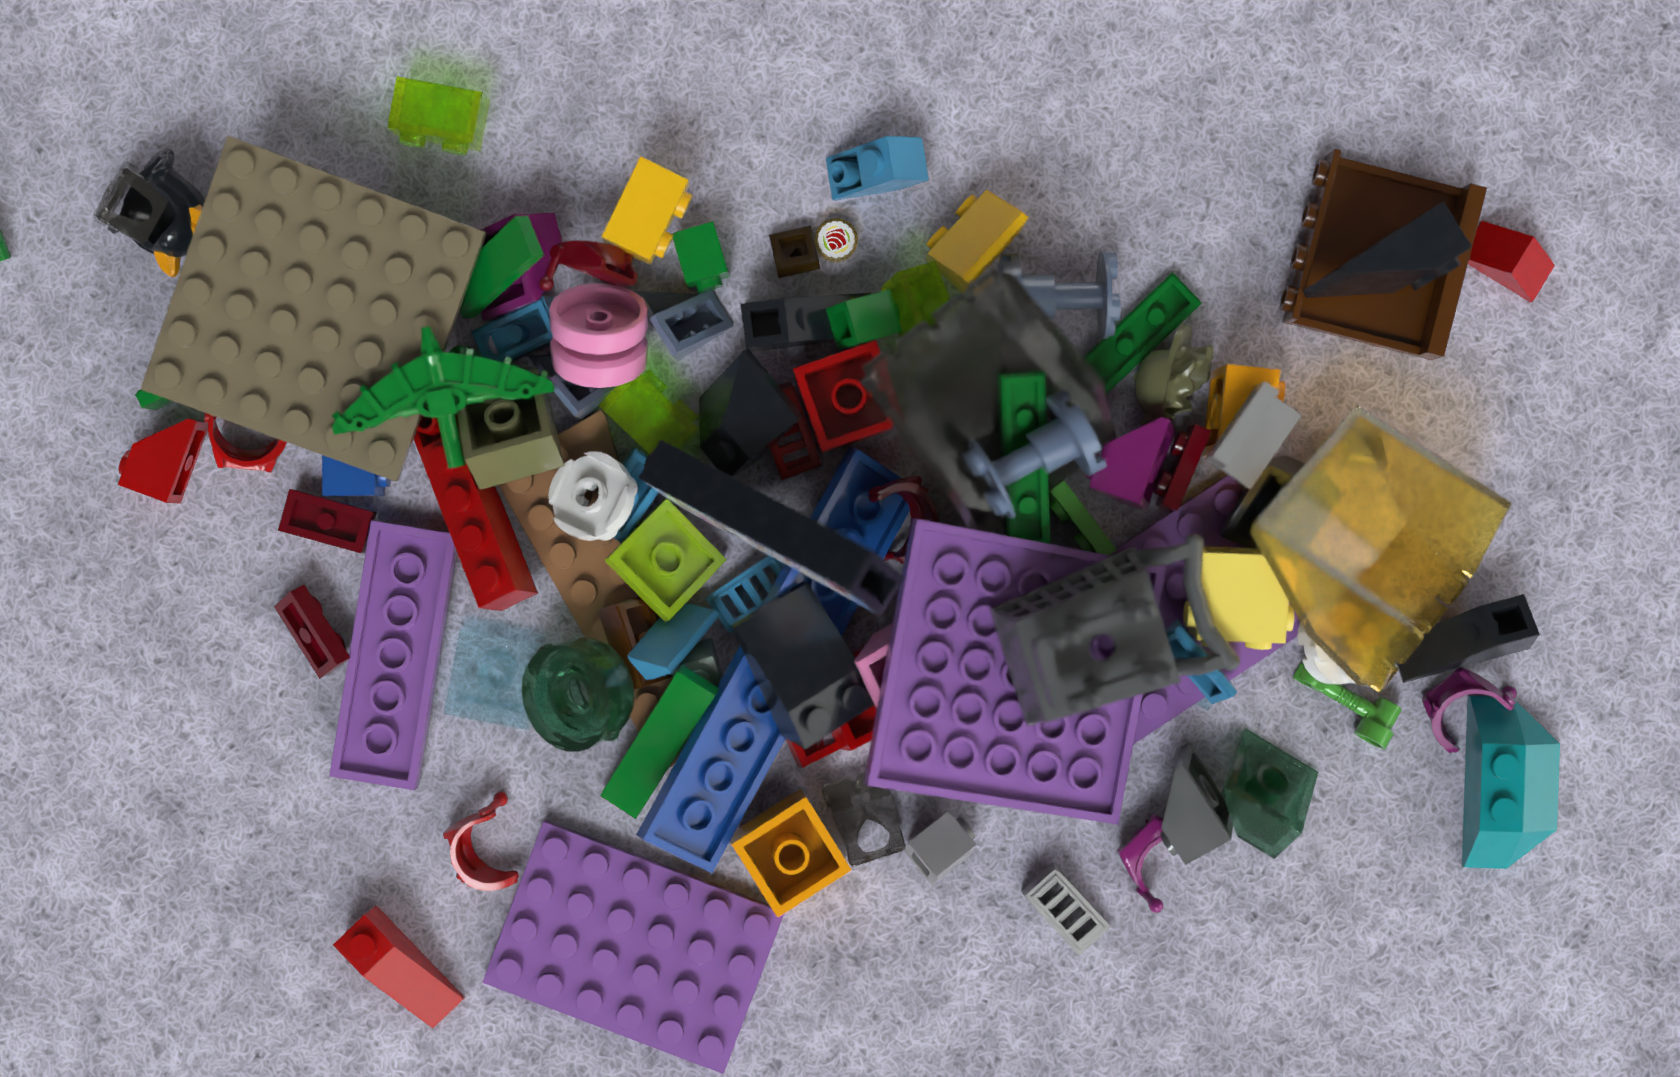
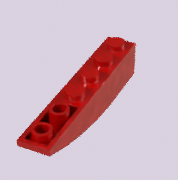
M455 413L456 423H457V427H458V431H459V436H460V440H461V435H460V429H459V424H458L457 413ZM422 415L414 442L478 608L503 611L538 594L496 487L493 486L480 490L467 463L464 466L448 468L437 417L431 418Z

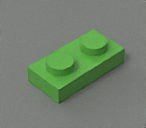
M1065 480L1059 481L1049 489V496L1051 498L1049 501L1050 511L1061 524L1066 520L1069 521L1078 533L1072 539L1080 550L1104 555H1111L1117 550Z

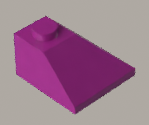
M555 213L513 214L481 229V231L487 233L483 246H485L515 216H528L544 254L542 258L481 311L483 321L493 320L540 300L544 291L539 287V280L545 276L551 259L550 249L553 245L562 242Z
M1161 417L1104 444L1101 455L1097 453L1094 455L1095 457L1101 456L1106 460V468L1091 476L1086 475V478L1091 479L1089 487L1099 494L1147 512L1155 485L1162 472L1176 434L1171 421Z

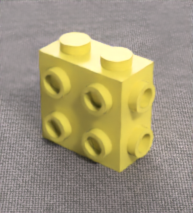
M1203 546L1201 582L1215 627L1227 643L1228 641L1245 642V647L1258 650L1271 649L1272 643L1286 644L1287 631H1292L1294 625V608L1292 605H1289L1290 588H1295L1297 583V564L1295 561H1292V555L1282 549ZM1185 601L1183 610L1184 626L1189 627V632L1196 640H1201L1202 646L1208 647L1198 634L1189 601Z

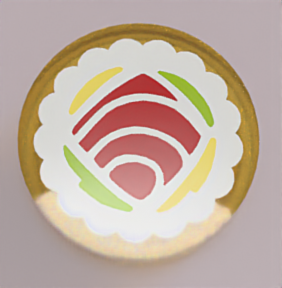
M831 218L824 221L818 227L815 234V246L818 254L824 260L831 263H841L850 259L857 249V232L848 221L841 218Z

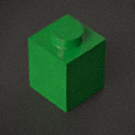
M714 222L671 233L674 235L673 241L688 288L697 287L698 293H703L722 287V279L729 278L730 275Z
M890 289L826 308L838 350L902 332L899 322L900 311L898 305L893 300Z

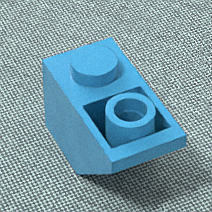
M885 136L825 158L832 201L898 191L929 181L921 137Z

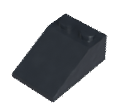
M1442 202L1396 229L1304 289L1303 293L1306 298L1395 293L1408 285H1411L1415 291L1461 265L1457 257L1470 249L1472 245L1445 203Z
M801 582L731 625L781 736L804 749L810 747L874 705L854 662L856 658L807 582Z

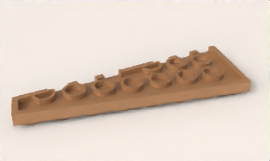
M603 410L558 434L564 463L570 459L576 461L580 457L587 456L584 453L592 451L607 454L619 461L609 428L608 418ZM559 468L498 485L638 732H640L674 677L629 692H625L599 616V610L639 597L604 561L620 542L614 538L606 541L600 539L593 541L581 540L564 532L556 525L553 519L555 517L553 505L549 504L548 493L552 479ZM598 486L594 491L587 490L584 498L589 501L588 506L597 501L599 497ZM685 744L683 745V747H682L681 750L679 751L678 755L676 756V758L674 759V761L672 762V764L670 765V767L673 766V765L675 764V762L677 761V759H678L680 753L682 752V750H683Z

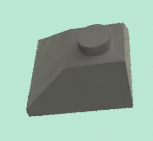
M1189 742L1181 747L1161 827L1163 831L1160 833L1167 850L1173 856L1178 854L1184 864L1187 865L1230 841L1235 818L1234 811Z

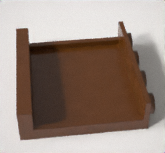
M1334 149L1325 156L1324 160L1319 159L1313 171L1311 184L1316 185L1317 189L1314 201L1307 202L1302 214L1301 226L1306 227L1303 244H1296L1291 257L1290 268L1296 269L1292 286L1286 285L1280 300L1279 308L1285 311L1282 323L1431 361L1444 357L1472 247L1457 257L1461 265L1415 291L1411 285H1408L1395 293L1306 298L1303 290L1396 229L1442 202L1445 203L1473 246L1487 187L1470 183L1463 188L1342 158L1340 157L1341 150Z

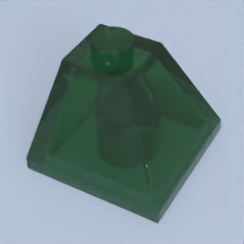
M1246 728L1240 734L1222 794L1237 837L1275 859L1302 834L1319 772Z

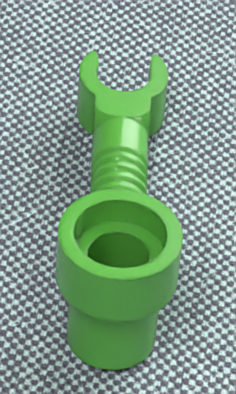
M1300 663L1292 678L1334 699V701H1338L1341 705H1345L1346 708L1360 715L1362 719L1354 734L1371 745L1385 750L1394 735L1391 729L1402 709L1381 697H1378L1375 704L1341 684H1324L1312 677L1304 664Z

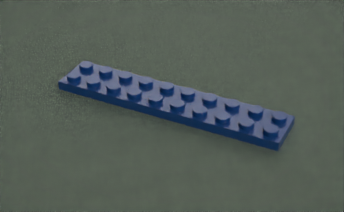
M849 447L810 518L873 550L884 559L910 509L909 505L897 493H893L876 502L869 501L868 495L871 488L882 486L901 477L860 450ZM784 564L762 606L805 581L810 585L842 636L859 604ZM739 646L717 686L719 691L696 724L636 833L642 840L710 873H713L786 739L780 734L741 646Z

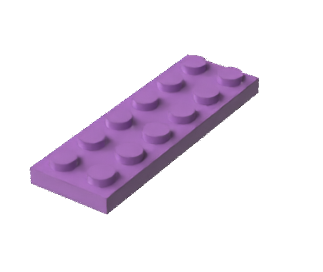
M371 520L349 652L351 658L348 659L330 777L416 790L419 787L457 555L449 532Z

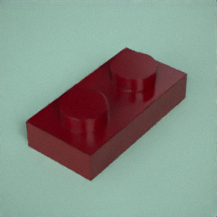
M1197 424L1188 426L1186 432L1179 430L1170 450V454L1175 456L1169 472L1166 470L1161 472L1153 494L1159 496L1155 504L1156 506L1170 512L1179 510L1211 430Z
M289 489L278 531L362 554L366 553L371 520H375L377 512L295 489Z
M305 585L290 591L274 606L319 679L332 673L351 658L346 651L342 637L334 632L323 615L320 602L310 594Z

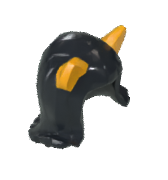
M166 148L154 155L144 166V170L138 174L137 180H134L123 200L119 216L110 220L108 230L113 234L121 232L123 228L127 230L139 247L155 255L160 269L170 277H176L179 273L181 257L186 256L205 198L198 189L174 170L172 164L175 161V153L170 148Z

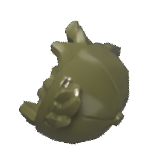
M1182 323L1175 333L1171 348L1149 353L1142 360L1139 372L1134 374V381L1136 382L1135 395L1140 408L1145 413L1140 422V427L1161 417L1172 421L1175 419L1176 414L1192 411L1193 406L1186 398L1201 389L1203 384L1207 383L1210 379L1211 361L1214 358L1213 346L1207 345L1192 348V329L1190 325Z

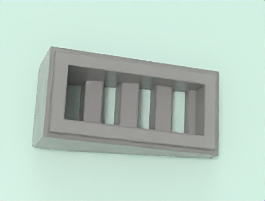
M1053 862L1021 890L1025 898L1078 955H1081L1111 928L1106 920ZM1058 882L1062 888L1047 902L1043 903L1040 897ZM1069 894L1073 900L1059 913L1054 915L1051 909ZM1080 906L1084 912L1070 925L1065 927L1061 922ZM1091 918L1096 924L1077 940L1072 934Z

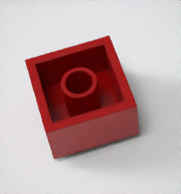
M876 340L793 368L822 454L904 426L905 422Z

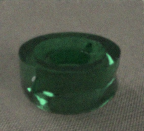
M578 637L557 644L547 643L542 645L527 664L522 678L523 706L530 723L546 742L566 752H580L605 741L616 740L619 737L620 731L629 721L634 708V685L628 667L622 657L611 646L594 638ZM580 681L587 690L588 701L581 690Z

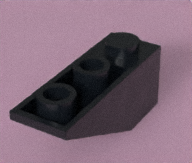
M871 293L792 297L742 303L740 306L746 349L749 348L751 352L833 342L835 339L826 308L870 295Z
M1522 594L1473 608L1389 642L1402 682L1406 683L1459 667L1528 650L1540 633L1525 595Z

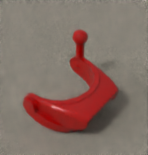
M205 413L204 421L208 423L209 439L218 468L225 467L272 472L287 442L276 438L272 443L260 449L247 450L236 447L224 439L216 423L217 417Z
M504 792L496 793L493 801L487 807L456 822L443 833L444 839H448L451 847L450 858L451 864L457 872L456 878L463 883H467L468 887L477 890L495 891L507 888L518 882V871H500L489 867L478 857L471 841L473 825L491 820L497 815L495 810L507 804L508 796Z

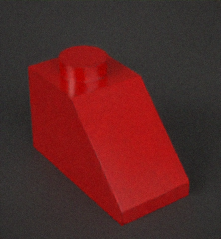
M188 418L133 443L131 449L126 451L120 460L118 472L121 476L118 485L165 503L181 504L206 437L208 423Z

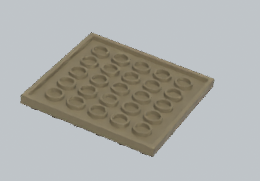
M227 135L141 390L387 479L399 481L422 417L421 414L390 419L378 427L368 428L362 432L353 431L337 435L333 434L332 425L335 420L332 415L336 411L343 414L362 395L359 388L364 384L371 388L385 376L392 373L390 365L397 362L402 367L420 357L421 327H431L442 352H445L487 233Z

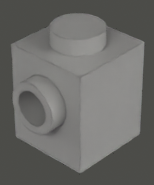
M948 811L908 842L905 853L933 886L972 855L976 847L973 841L975 834L965 820L961 817L955 819Z

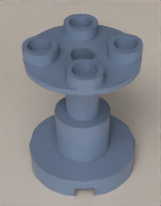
M1100 251L1097 261L1096 282L1055 283L1054 275H1022L1018 254H1000L998 275H1003V281H1000V288H998L999 331L1002 334L1001 341L1019 342L1021 340L1022 319H1054L1055 311L1061 309L1096 308L1101 338L1107 339L1108 336H1114L1115 320H1120L1121 313L1120 295L1112 294V279H1117L1118 274L1117 254Z
M1065 389L1046 398L1052 421L1026 434L1028 444L992 464L978 443L973 438L968 440L970 450L962 453L975 477L978 475L983 476L989 487V490L984 492V496L996 516L1006 514L1009 519L1016 517L1004 487L1040 467L1048 474L1075 460L1087 476H1091L1106 468V460L1101 456L1095 457L1094 455L1102 450L1090 423L1078 404L1071 408L1067 406L1066 402L1070 401V394Z

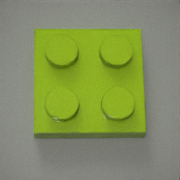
M667 498L661 501L604 559L664 622L669 621L727 560Z

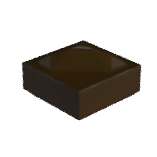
M811 225L769 235L778 278L820 269Z

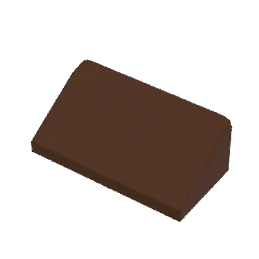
M640 596L599 610V616L625 692L673 677L671 673L646 680L628 659L630 651L657 621L655 612Z

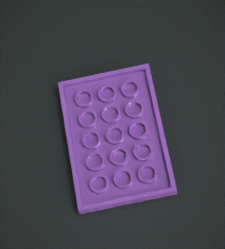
M545 819L482 983L724 1074L784 914L777 918L767 903Z

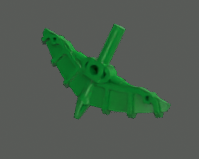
M426 326L421 327V356L402 367L397 362L390 365L393 372L385 376L373 387L369 388L365 384L360 387L359 390L362 395L343 414L336 411L332 415L335 420L332 429L333 434L337 435L353 431L362 432L365 429L378 427L387 420L401 416L405 418L421 414L425 417H437L448 468H456L466 465L455 413H458L467 404L485 402L486 399H528L534 395L554 392L555 389L553 381L547 379L549 372L542 370L541 374L538 375L512 365L511 357L506 356L504 362L482 356H475L474 349L467 348L466 354L442 352L431 327Z

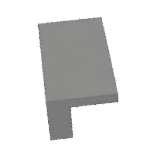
M1265 381L1254 387L1205 458L1248 489L1253 487L1302 416L1276 398L1280 391Z

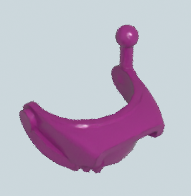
M1463 667L1457 668L1422 697V702L1431 720L1432 731L1437 742L1449 753H1457L1460 750L1457 743L1447 733L1443 722L1444 711L1451 702L1467 694H1485L1496 698L1505 708L1511 711L1516 703L1514 700L1517 695L1516 689L1512 686H1505L1500 691L1480 675Z
M1152 814L1149 817L1150 821L1146 819V825L1136 830L1124 847L1120 846L1117 852L1129 876L1138 886L1136 891L1148 903L1150 911L1159 913L1163 909V902L1159 898H1154L1149 888L1144 885L1141 874L1144 858L1151 848L1162 841L1160 833L1163 831L1161 827L1164 818Z

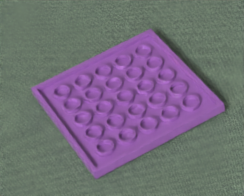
M912 518L902 572L904 578L900 583L864 783L867 786L1119 825L1142 694L1047 723L1026 725L989 608L1108 558L1110 555ZM1166 566L1146 567L1145 569L1147 570L1159 608ZM1106 634L1095 636L1089 646L1092 657L1097 660L1109 657L1114 648L1111 637Z

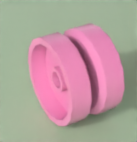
M594 283L578 285L564 290L553 299L549 308L550 329L553 335L550 342L551 362L554 371L564 380L580 386L604 388L619 386L635 380L645 371L648 361V342L645 337L648 328V308L641 296L633 290L618 285Z

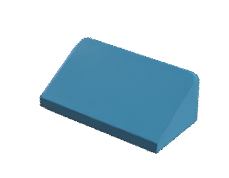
M685 603L669 621L664 622L659 618L628 654L629 661L646 680L673 673L718 619L717 612L705 607Z
M1178 619L1165 629L1173 658L1209 657L1207 652ZM1221 669L1202 675H1188L1191 681L1212 704L1234 697L1238 693L1234 684Z

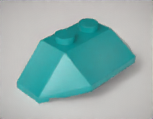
M1467 696L1462 867L1507 869L1557 831L1560 743L1516 700L1514 708L1509 711L1494 697Z

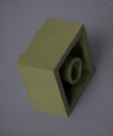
M538 369L530 370V372L540 375ZM548 393L534 395L528 399H486L485 402L467 404L457 413L465 461L480 490L565 466Z

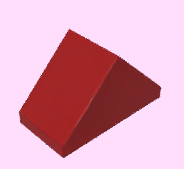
M1485 221L1479 222L1468 265L1528 302H1533L1555 267V264L1534 236Z

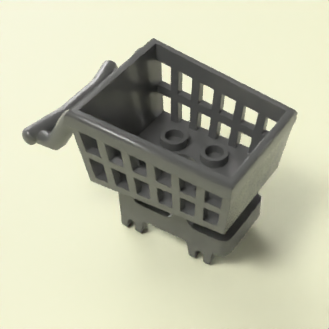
M1198 534L1188 535L1185 543L1170 547L1136 551V547L1128 548L989 608L1026 725L1047 723L1181 682L1179 676L1202 675L1222 668L1232 671L1240 665V658L1215 627L1201 582L1204 545L1202 536ZM1184 559L1183 585L1198 634L1214 653L1213 656L1173 658L1147 570L1145 569L1146 567L1169 565ZM1099 634L1110 636L1114 645L1111 655L1103 660L1093 658L1089 649L1091 640Z

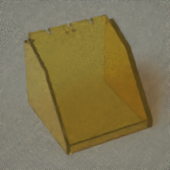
M1356 405L1254 522L1251 534L1307 635L1358 686L1368 685L1380 693L1398 672L1399 668L1395 666L1396 662L1404 664L1424 639L1422 633L1428 634L1447 611V608L1441 605L1435 599V596L1446 604H1452L1469 583L1468 577L1472 578L1478 570L1513 503L1364 408Z

